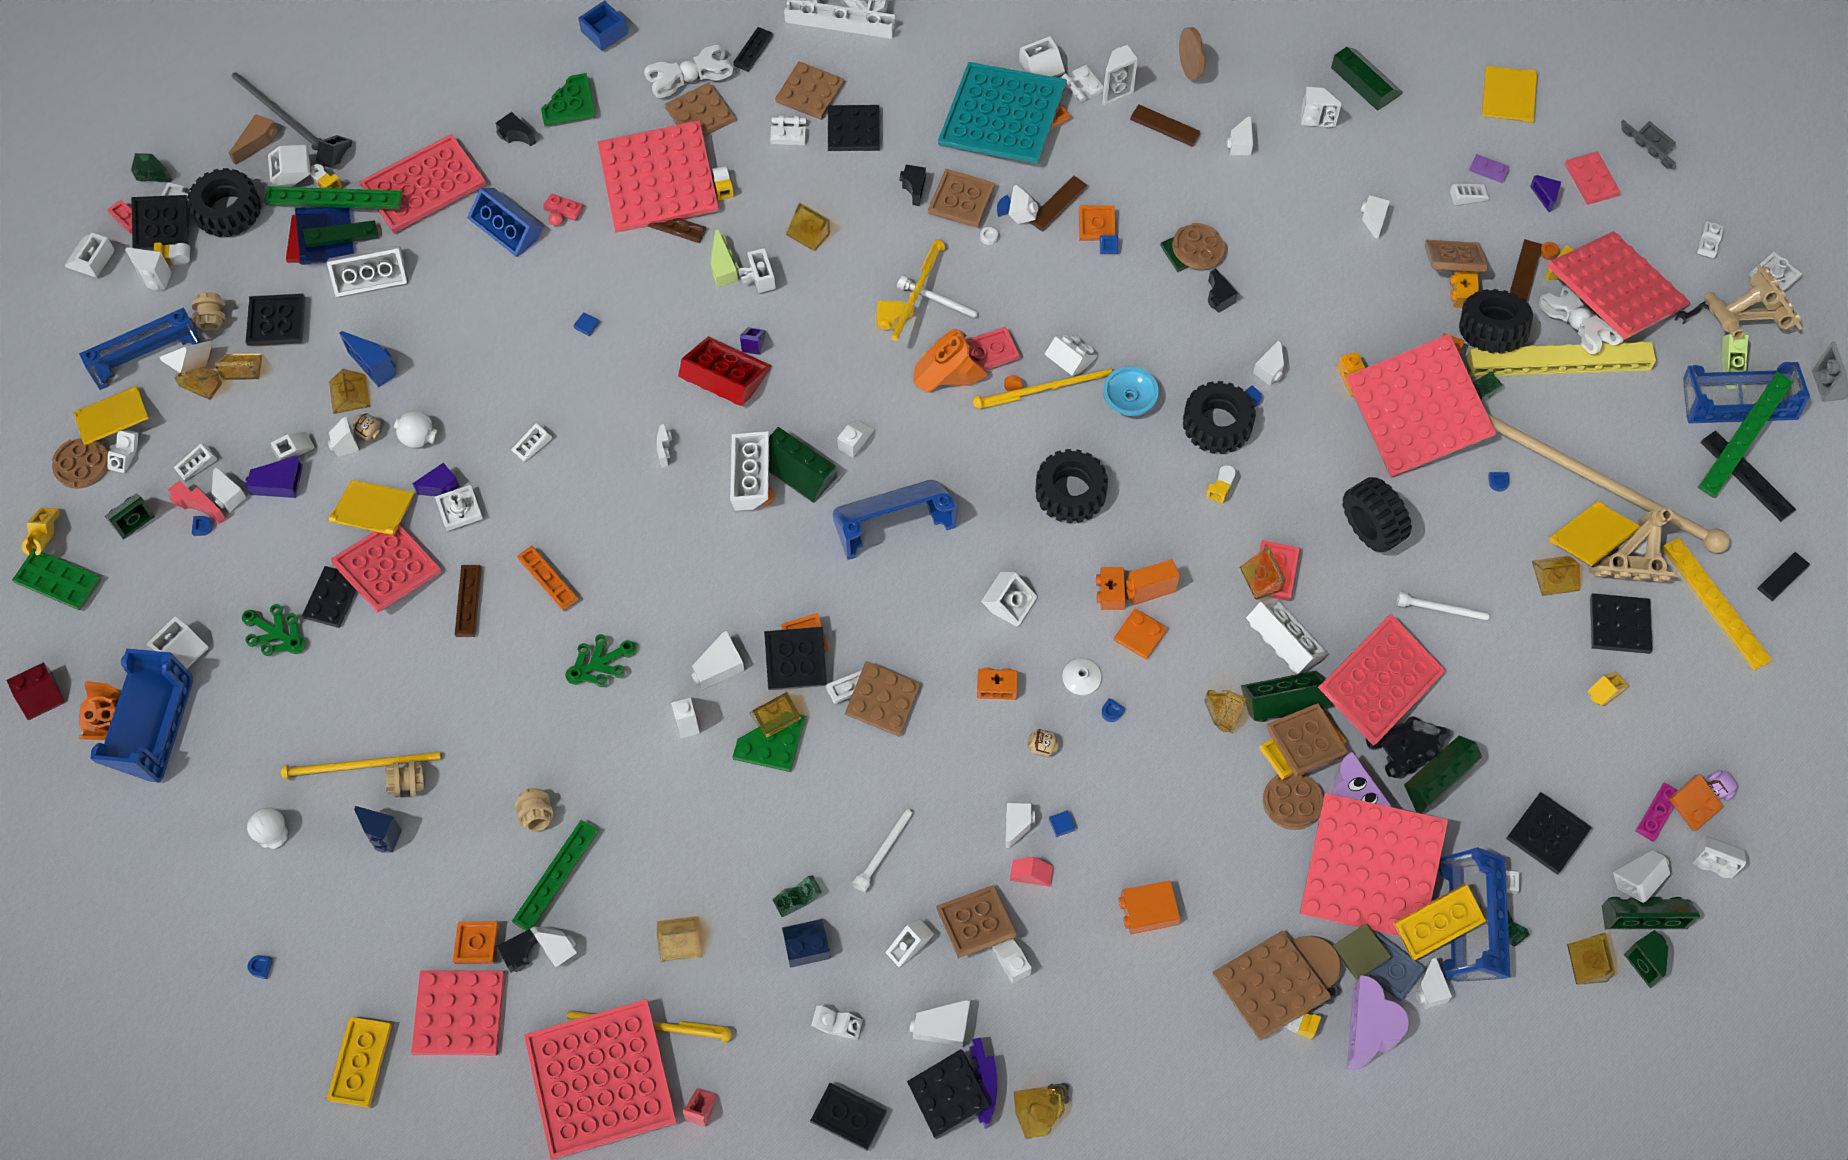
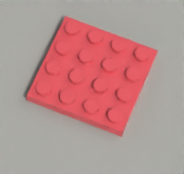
M398 525L395 535L374 531L331 558V563L377 613L441 573L440 567L400 525Z
M420 971L411 1054L497 1056L504 971Z

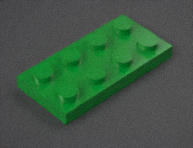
M33 548V552L27 557L13 577V582L80 611L101 580L100 577L41 552L39 555H36V549Z

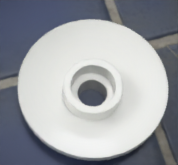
M1075 659L1065 666L1062 680L1070 692L1077 695H1088L1099 687L1101 672L1094 662L1087 659ZM1084 672L1086 675L1080 676L1079 673Z

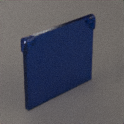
M295 208L299 263L301 265L327 263L329 258L354 254L353 242L306 248L303 229L350 224L349 208Z

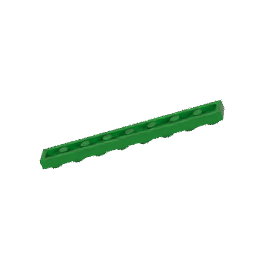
M267 186L263 202L266 205L400 210L403 193L400 190Z
M1779 372L1773 376L1697 488L1712 498L1718 494L1793 384V381Z

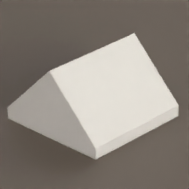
M207 341L186 346L161 356L160 359L180 373L206 367L212 342Z

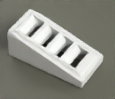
M1452 184L1450 189L1454 206L1489 200L1484 184Z
M535 423L511 450L526 462L553 437ZM540 433L542 436L539 438L536 435ZM532 438L537 441L535 444L531 441ZM529 443L532 447L529 449L525 444ZM523 448L527 453L524 455L519 449Z
M201 443L180 461L174 469L184 481H187L213 464L218 458L208 446ZM185 466L189 470L187 473L183 469Z

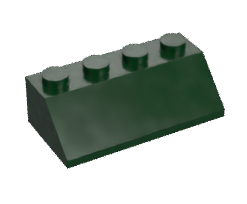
M1345 47L1334 55L1331 69L1377 111L1402 95L1403 91L1357 49Z
M779 426L769 436V472L814 503L837 478V467Z
M1317 671L1241 685L1248 713L1254 721L1262 722L1272 717L1282 718L1287 714L1298 712L1315 704H1319L1322 709L1331 706L1330 700L1318 688L1324 679Z
M1459 735L1404 784L1416 813L1422 814L1478 763L1482 755L1475 741Z
M1610 897L1602 905L1605 929H1688L1700 917L1698 910L1690 899H1682V897H1672L1670 899L1651 897L1644 903L1633 897L1628 899Z

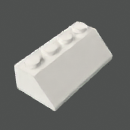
M400 245L329 258L327 261L336 297L407 283Z
M769 431L732 434L730 501L735 511L753 510L768 500Z
M1278 599L1260 602L1246 617L1250 622V626L1254 630L1259 631L1263 636V640L1276 650V654L1289 664V668L1297 674L1307 672L1329 654Z

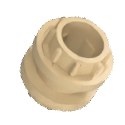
M213 292L199 293L192 301V309L196 311L192 314V320L199 329L207 331L217 330L225 322V314L221 312L225 309V302L218 294Z
M409 761V767H399L398 762H393V766L385 768L386 792L388 794L395 793V797H400V791H410V796H416V792L424 789L423 768L420 764L414 765V761Z
M529 788L522 791L514 804L515 810L518 813L519 824L532 832L545 829L550 825V821L554 816L550 806L549 795L538 788Z

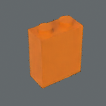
M1173 559L1129 572L1128 580H1126L1125 595L1128 600H1131L1132 605L1176 592L1180 575Z
M1170 880L1123 889L1121 897H1118L1120 909H1124L1125 912L1123 917L1124 926L1126 929L1129 928L1130 935L1179 925L1180 916Z

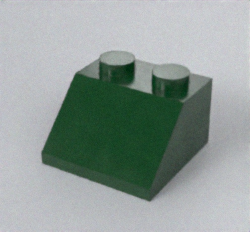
M138 494L127 498L122 504L105 515L109 524L122 539H125L155 517L143 498Z
M1653 930L1635 942L1624 954L1650 989L1666 976L1668 945L1665 938L1658 934L1656 930Z

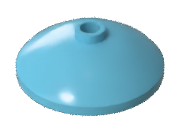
M1132 366L1122 367L1113 371L1106 378L1103 387L1104 399L1110 408L1127 416H1137L1148 412L1156 404L1159 394L1155 378L1146 370Z

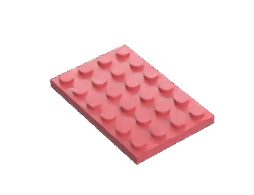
M452 134L359 181L363 189L402 191L403 198L400 210L377 209L393 233L486 186V181Z
M1390 614L1318 688L1372 745H1375L1445 672V669Z

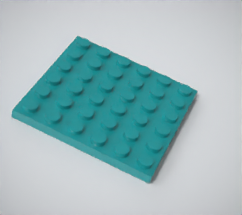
M968 62L939 136L938 145L1038 164L1067 85V80Z

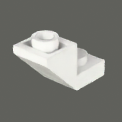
M126 429L117 432L116 448L108 451L107 469L121 473L127 472L137 452L138 432Z
M820 1005L816 1006L811 1026L828 1034L858 1040L863 1020L848 1012L836 1013Z

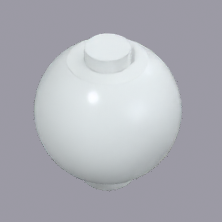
M409 411L403 414L401 418L396 419L394 428L397 429L396 435L399 441L410 448L422 447L427 442L433 444L438 431L433 428L430 418L419 411Z

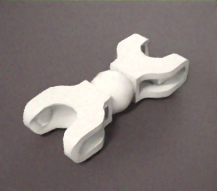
M713 45L704 48L698 56L693 57L694 62L685 60L679 66L677 62L673 64L657 62L647 66L644 74L648 81L654 82L652 85L654 95L657 98H662L674 94L678 87L684 85V81L693 82L698 76L700 80L710 79L718 81L732 75L733 67L729 61L723 60L725 56L723 47Z
M1567 285L1562 287L1560 297H1556L1551 293L1540 296V308L1548 316L1562 319L1566 323L1569 322L1574 329L1579 330L1578 334L1582 338L1581 346L1590 354L1600 352L1602 341H1606L1613 346L1623 342V338L1609 324L1596 315L1593 316L1590 310L1583 307L1584 304L1581 302V298Z

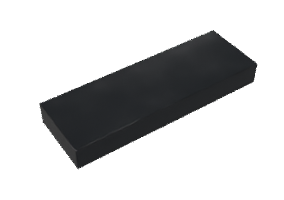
M757 27L734 60L733 65L749 72L773 37V33Z
M1794 552L1757 589L1773 602L1809 567L1810 563Z

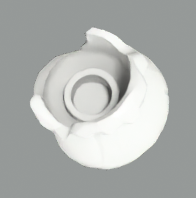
M259 809L252 814L247 823L249 836L264 848L275 849L283 845L287 840L288 829L285 826L284 816L276 809Z

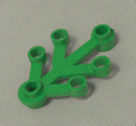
M273 604L270 607L275 627L260 619L254 610L250 609L243 612L241 618L246 626L252 627L256 625L269 633L260 636L255 634L247 635L245 641L248 646L255 647L258 644L264 643L261 646V652L265 656H271L273 653L282 651L299 654L304 650L305 640L298 635V618L296 614L289 613L285 616V621L290 629L289 636L284 633L283 609L279 604ZM294 617L295 619L290 622L289 619ZM281 640L284 643L272 646L266 642ZM269 647L270 650L265 652L264 650Z
M603 634L597 635L595 637L596 646L590 663L583 666L585 657L590 653V648L586 643H582L577 648L579 654L575 665L569 667L565 673L566 680L573 685H578L584 681L597 684L598 687H605L608 680L604 674L593 676L587 673L594 670L614 675L616 678H622L625 675L622 665L613 667L605 664L620 656L627 658L634 656L636 653L635 644L630 640L623 641L619 648L601 657L603 648L607 645V638ZM604 639V642L599 643L598 640ZM627 645L631 646L629 649H624ZM582 648H587L585 652H581ZM618 669H621V673H615ZM578 672L577 676H572L573 673ZM601 678L605 679L602 683L598 682Z

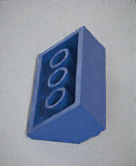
M480 188L467 219L516 257L536 242L543 225L495 188Z

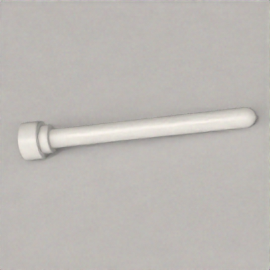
M902 275L897 288L903 291L909 289L914 291L916 284L912 283L910 277ZM922 288L920 292L921 295L972 318L978 316L976 311L930 290Z
M1399 591L1396 606L1405 608V606L1413 605L1481 620L1490 619L1489 613L1412 598L1407 592Z
M910 809L905 810L864 873L855 877L852 885L856 889L866 892L870 886V877L912 816Z

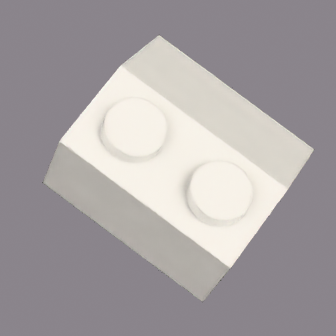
M126 247V253L146 286L152 290H166L172 272L162 253Z
M1000 572L981 602L992 614L1014 626H1019L1036 600L1037 595L1015 572Z

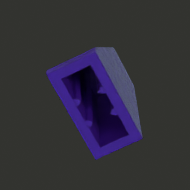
M293 456L250 469L249 476L245 479V486L251 495L296 498L303 464L299 456Z

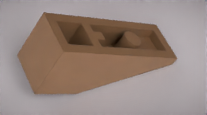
M257 114L254 115L229 151L234 164L240 163L270 144L278 132L273 120Z

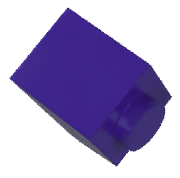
M444 462L412 483L416 493L425 496H438L460 487L457 478Z

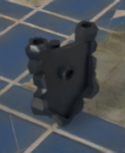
M1412 716L1405 723L1393 726L1377 744L1372 745L1366 738L1365 740L1369 749L1376 750L1383 747L1388 755L1386 757L1388 763L1385 765V771L1388 777L1396 778L1401 773H1407L1413 766L1420 764V761H1431L1443 750L1444 741L1450 736V730L1446 727L1435 726L1433 723L1425 722L1423 724L1420 719Z

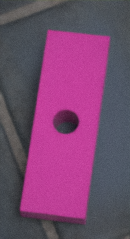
M1664 782L1635 832L1654 842L1674 808L1668 798L1678 790Z

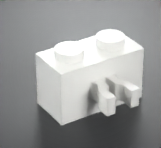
M765 248L748 252L750 268L738 269L739 275L746 274V276L741 277L742 284L754 279L758 293L776 289L774 275Z

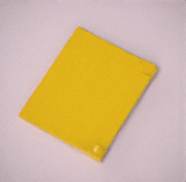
M1486 66L1482 116L1520 120L1528 123L1534 122L1537 70Z
M137 386L73 411V416L75 417L84 445L149 419Z
M351 479L337 506L330 514L329 522L395 535L398 525L415 496V492Z
M1597 501L1551 535L1548 540L1555 546L1561 547L1592 566L1631 537L1641 526L1606 507L1604 503Z

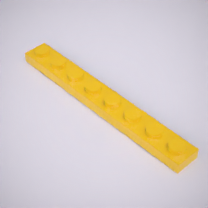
M1680 537L1663 545L1662 550L1751 668L1756 671L1769 664L1772 658Z

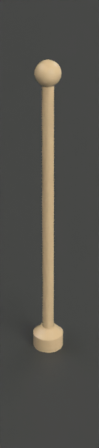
M1487 414L1495 431L1649 512L1659 508H1666ZM1673 512V518L1668 521L1704 540L1706 549L1712 553H1721L1729 546V535L1722 529L1717 528L1709 531Z

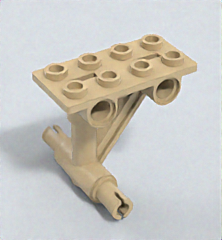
M1760 264L1755 265L1759 272L1750 279V285L1752 286L1749 289L1750 292L1728 306L1723 300L1718 299L1714 292H1709L1705 295L1704 299L1709 304L1710 312L1718 318L1722 328L1729 332L1736 340L1744 335V331L1739 326V321L1774 319L1782 329H1789L1794 325L1799 330L1802 329L1799 323L1802 320L1797 312H1794L1793 305L1787 300V296L1779 287L1778 281L1772 276L1767 267L1762 268ZM1762 301L1765 305V308L1747 309L1756 302Z
M1659 508L1643 515L1638 521V525L1641 527L1615 554L1603 558L1599 566L1589 569V573H1594V577L1614 575V579L1633 577L1635 581L1652 579V582L1657 583L1670 581V578L1676 577L1677 572L1666 571L1667 564L1660 553L1662 526L1673 518L1672 510ZM1647 536L1644 557L1628 556Z

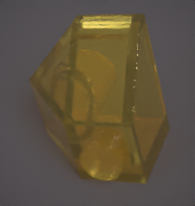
M203 367L176 374L174 377L179 387L209 400L212 399L222 384L219 374L215 370H208Z
M1208 690L1204 702L1214 725L1223 732L1233 733L1242 715L1247 698L1229 690H1222L1221 693Z
M1032 1088L1014 1091L1015 1114L1025 1138L1031 1139L1047 1136L1057 1118H1060L1065 1112L1063 1090Z

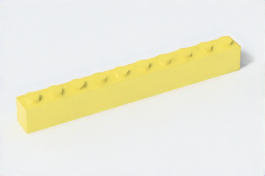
M1644 341L1636 343L1622 342L1614 346L1609 343H1602L1600 352L1590 354L1581 345L1572 344L1557 346L1530 345L1528 347H1520L1512 352L1505 351L1504 353H1489L1486 350H1478V347L1470 349L1466 358L1470 377L1651 370L1656 362L1652 342Z

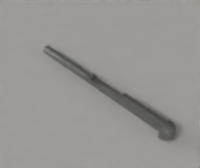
M237 72L232 74L234 80L312 144V149L318 150V142L322 140L321 138H316L302 125L294 121Z

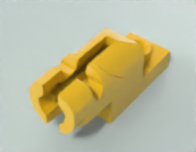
M40 507L27 522L28 534L24 537L22 543V550L25 554L30 555L33 552V548H36L35 554L39 555L46 548L55 533L54 522L60 516L59 508Z

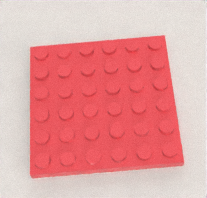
M699 120L597 142L616 233L645 227L650 223L659 224L675 218L683 219L719 211Z
M1614 231L1550 261L1547 265L1624 340L1681 311L1690 304V301L1684 294L1680 293L1671 282L1667 281L1658 270L1654 269L1645 258L1641 257L1632 246L1628 245Z
M1450 334L1346 376L1347 383L1390 477L1409 471L1496 434Z
M1324 793L1300 914L1361 927L1366 923L1370 930L1399 936L1393 922L1423 907L1432 900L1448 820Z
M647 999L524 1034L551 1160L677 1124Z

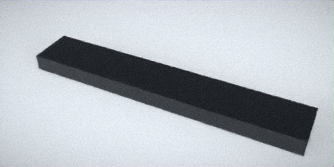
M1715 430L1702 439L1700 443L1717 459L1728 442ZM1744 457L1741 458L1731 474L1780 522L1792 515L1796 508Z

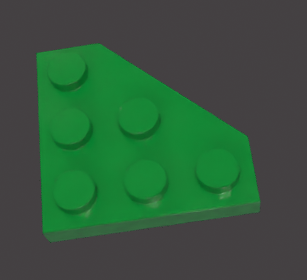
M587 73L569 76L562 88L559 87L552 95L550 102L547 105L544 104L541 108L544 126L594 118L595 112Z
M784 712L738 738L732 756L733 760L791 772L806 719L805 715Z

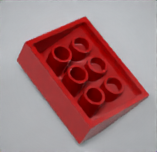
M708 336L681 358L678 377L719 397H723L736 405L742 406L752 397L770 370L771 365Z

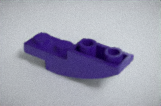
M980 1037L972 1039V1046L969 1047L971 1058L976 1059L977 1067H974L975 1075L978 1080L981 1079L979 1083L991 1105L989 1109L977 1115L979 1124L983 1123L984 1129L990 1126L996 1105L997 1069L994 1056L985 1057Z

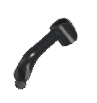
M1704 301L1688 313L1679 311L1675 320L1682 318V324H1684L1688 318L1699 313L1703 307L1709 309V305L1705 304L1706 302Z

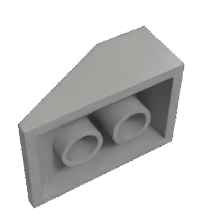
M1832 341L1812 370L1822 402L1844 400L1848 395L1847 373L1836 341Z

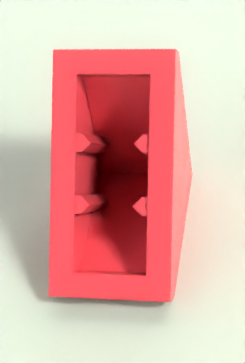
M1034 856L1013 860L1010 881L1050 887L1053 866Z
M697 1088L683 1110L685 1120L706 1127L717 1094Z

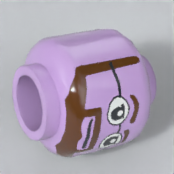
M1719 769L1707 777L1708 781L1706 783L1718 799L1724 798L1726 801L1735 795L1734 791L1737 788V783L1728 771H1721Z

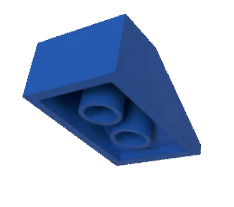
M339 332L347 353L378 388L396 376L394 370L396 366L390 359L392 356L386 348L382 349L374 342L347 332Z

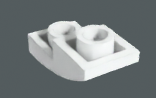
M1706 221L1697 254L1715 258L1724 226Z
M664 424L660 425L657 435V452L661 468L668 466L667 459L670 458L668 449H671L669 441H672L670 430L666 431Z

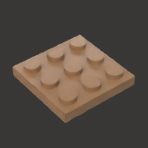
M798 61L775 97V101L822 120L828 110V105L832 104L842 88L844 78Z
M709 82L664 104L665 109L677 125L699 120L703 137L735 122L734 115Z
M945 168L928 208V213L978 228L995 188V183Z
M1425 240V249L1432 269L1437 271L1448 269L1455 272L1465 270L1473 273L1487 271L1488 265L1478 242Z
M865 661L844 715L899 737L920 683Z
M1319 704L1270 722L1266 726L1295 777L1346 757L1348 754L1347 749Z
M993 885L936 906L938 915L958 958L1016 937L1014 927Z

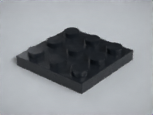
M828 105V151H880L879 105Z
M187 195L131 197L132 248L154 250V243H162V245L185 243L189 245Z
M304 293L249 296L245 341L247 346L302 343L305 309Z
M1596 593L1590 595L1591 649L1645 654L1652 652L1650 598Z
M823 627L764 631L768 690L827 685Z
M1540 792L1506 839L1558 875L1592 827Z
M962 1049L907 1081L935 1139L942 1137L991 1107Z

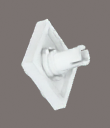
M1775 252L1760 263L1762 268L1767 267L1783 291L1787 290L1802 275V273L1789 264L1787 259L1781 258ZM1757 267L1751 271L1750 277L1759 272Z
M471 485L435 496L446 531L483 519Z

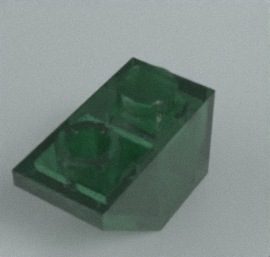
M135 153L131 171L136 181L171 182L167 169L153 154Z

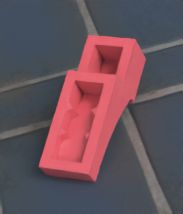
M179 480L167 489L171 494L169 499L176 507L180 505L184 510L187 508L199 510L211 516L219 524L225 520L220 509L198 487L190 491Z

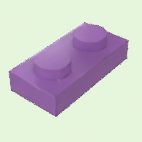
M1476 154L1469 171L1502 183L1509 166Z

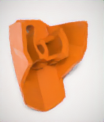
M955 328L942 336L914 367L913 380L914 384L920 389L931 393L939 385H972L985 378L987 372L969 357V345L965 340L967 335Z
M85 681L84 686L87 697L80 706L79 726L83 734L79 735V739L103 740L107 736L121 690L114 688L108 683ZM93 712V717L89 719V714Z

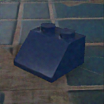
M355 806L354 811L374 849L382 853L386 851L393 853L402 832L395 818Z
M822 919L782 927L790 968L831 959Z

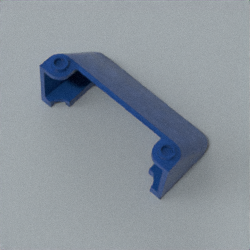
M927 480L835 508L833 511V521L847 560L857 558V549L863 547L860 538L862 533L860 521L926 502L934 525L942 524L945 526L946 531L954 529L956 524V506L953 498L939 482Z
M126 648L125 654L121 659V665L127 672L126 679L105 743H97L92 748L90 759L97 764L149 782L159 783L165 774L191 691L193 677L171 652Z

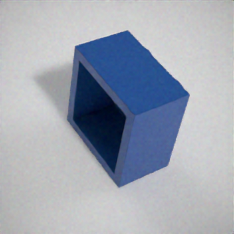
M605 0L578 18L581 32L601 51L628 34L626 20Z

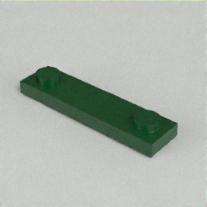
M375 220L303 229L306 248L377 239L378 231Z

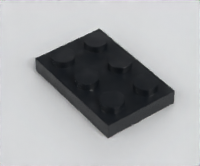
M324 566L302 616L307 620L340 628L357 590L338 569Z
M829 1083L810 1119V1123L868 1151L887 1111Z

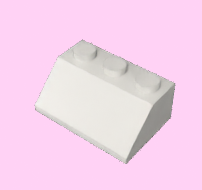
M1128 45L1118 47L1111 53L1105 73L1103 105L1134 92L1138 59Z

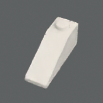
M1013 938L991 946L1012 985L1031 975V966Z

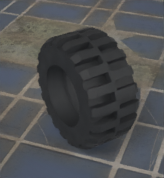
M214 169L211 173H204L202 178L196 179V184H192L191 191H189L187 196L188 207L199 228L209 235L214 234L217 237H222V235L225 237H231L233 234L239 235L241 231L248 230L249 226L253 225L256 222V218L260 215L261 202L252 180L243 172L235 169ZM229 196L238 197L232 205L226 208H212L214 203L221 198Z
M1498 289L1478 291L1469 296L1463 303L1459 331L1463 339L1469 342L1472 347H1478V350H1486L1489 353L1512 352L1527 342L1533 320V311L1529 303H1526L1524 298L1518 297L1515 293L1511 294L1506 290L1498 291Z
M1212 381L1207 382L1206 386L1202 384L1197 387V390L1192 391L1186 401L1183 415L1185 434L1187 438H1192L1191 443L1195 446L1199 445V449L1203 451L1206 449L1210 451L1209 453L1213 454L1215 452L1226 454L1228 450L1229 452L1236 451L1237 447L1241 448L1245 445V442L1251 436L1256 417L1254 402L1250 400V395L1247 392L1243 393V389L1239 386L1235 387L1233 383L1225 384L1223 381L1214 383ZM1210 409H1222L1229 412L1234 417L1235 422L1228 426H1216L1209 423L1204 418L1203 413Z
M1065 449V452L1060 450L1055 452L1054 456L1049 455L1046 458V462L1043 461L1036 475V499L1040 503V508L1043 511L1047 510L1046 514L1052 518L1054 516L1060 522L1066 520V523H1072V521L1080 523L1083 522L1084 518L1087 520L1091 519L1093 513L1097 514L1105 503L1108 475L1106 474L1105 467L1100 465V461L1096 457L1093 459L1092 454L1088 452L1086 454L1082 453V450L1076 449V451ZM1072 476L1083 480L1089 489L1083 494L1069 496L1057 490L1054 483L1063 477Z
M1368 477L1345 492L1342 499V506L1345 510L1344 514L1354 533L1359 536V539L1368 548H1372L1373 551L1387 552L1410 536L1412 525H1410L1411 518L1408 515L1409 512L1405 508L1403 500L1399 498L1398 493L1389 484H1386L1384 480L1377 477Z

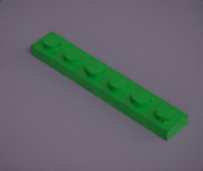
M583 820L579 821L513 918V924L525 931L537 924L598 834L597 828Z

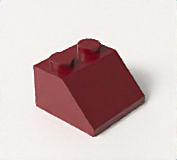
M44 662L6 680L13 697L28 721L66 703L53 672Z

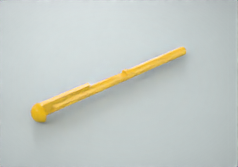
M940 239L933 241L921 267L923 271L914 291L910 293L909 300L891 336L893 341L898 340L939 252L945 249V243Z
M1110 368L982 398L976 395L973 398V405L978 409L1021 400L1020 396L1041 392L1049 388L1055 390L1058 387L1107 377L1113 371Z
M432 752L289 767L287 764L281 768L280 773L284 779L290 780V776L393 765V762L404 764L409 763V761L441 760V753Z
M568 1011L567 1019L576 1020L593 1014ZM653 1021L657 1031L722 1039V1043L728 1042L732 1037V1032L728 1027L679 1021V1025Z

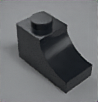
M510 112L495 123L497 135L508 143L520 141L529 146L536 143L533 131L513 112Z
M339 135L320 140L318 142L316 161L323 163V166L333 167L341 163L343 154L352 146V140Z
M906 164L904 171L900 172L899 181L902 182V189H906L911 194L912 205L919 206L926 181V167Z
M1216 268L1210 271L1208 282L1212 290L1209 291L1208 303L1211 308L1220 313L1236 303L1238 293Z
M530 929L497 945L510 973L513 971L519 972L529 964V952L538 942Z

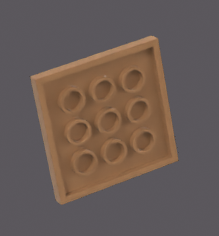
M1283 930L1213 971V976L1259 1041L1330 999L1329 992Z

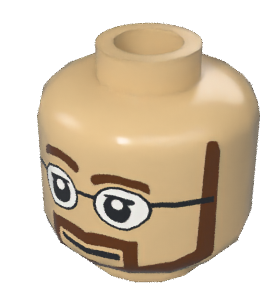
M368 413L359 414L352 424L354 433L365 441H369L372 438L376 439L382 431L379 429L380 421Z
M1037 729L1035 732H1031L1028 739V747L1033 754L1049 757L1052 752L1057 751L1058 741L1053 732Z

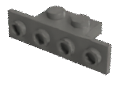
M1625 120L1621 121V130L1624 134L1634 137V141L1640 147L1645 146L1648 149V153L1654 158L1657 156L1664 167L1676 169V162L1666 155L1676 145L1673 139L1651 121L1639 132Z

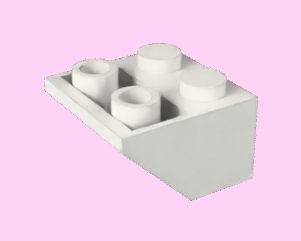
M1050 36L1020 48L1019 62L1026 72L1051 77L1065 74L1058 47Z
M1306 87L1301 107V125L1336 127L1341 102L1325 88Z
M307 145L279 146L268 154L270 182L279 187L295 186L311 174Z
M90 233L81 239L64 266L97 278L115 250L107 237Z
M1074 334L1055 336L1045 352L1047 357L1070 375L1080 374L1098 357L1091 346L1084 345L1080 341L1081 339Z
M174 617L147 643L151 651L171 652L186 669L209 648L177 617Z
M1704 835L1697 844L1692 864L1697 865L1702 870L1716 872L1723 878H1733L1746 864L1745 851Z

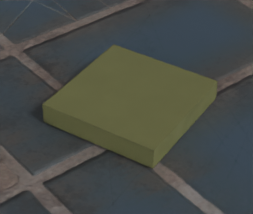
M1366 923L1332 946L1356 980L1359 979L1360 975L1366 976L1391 958L1390 954Z

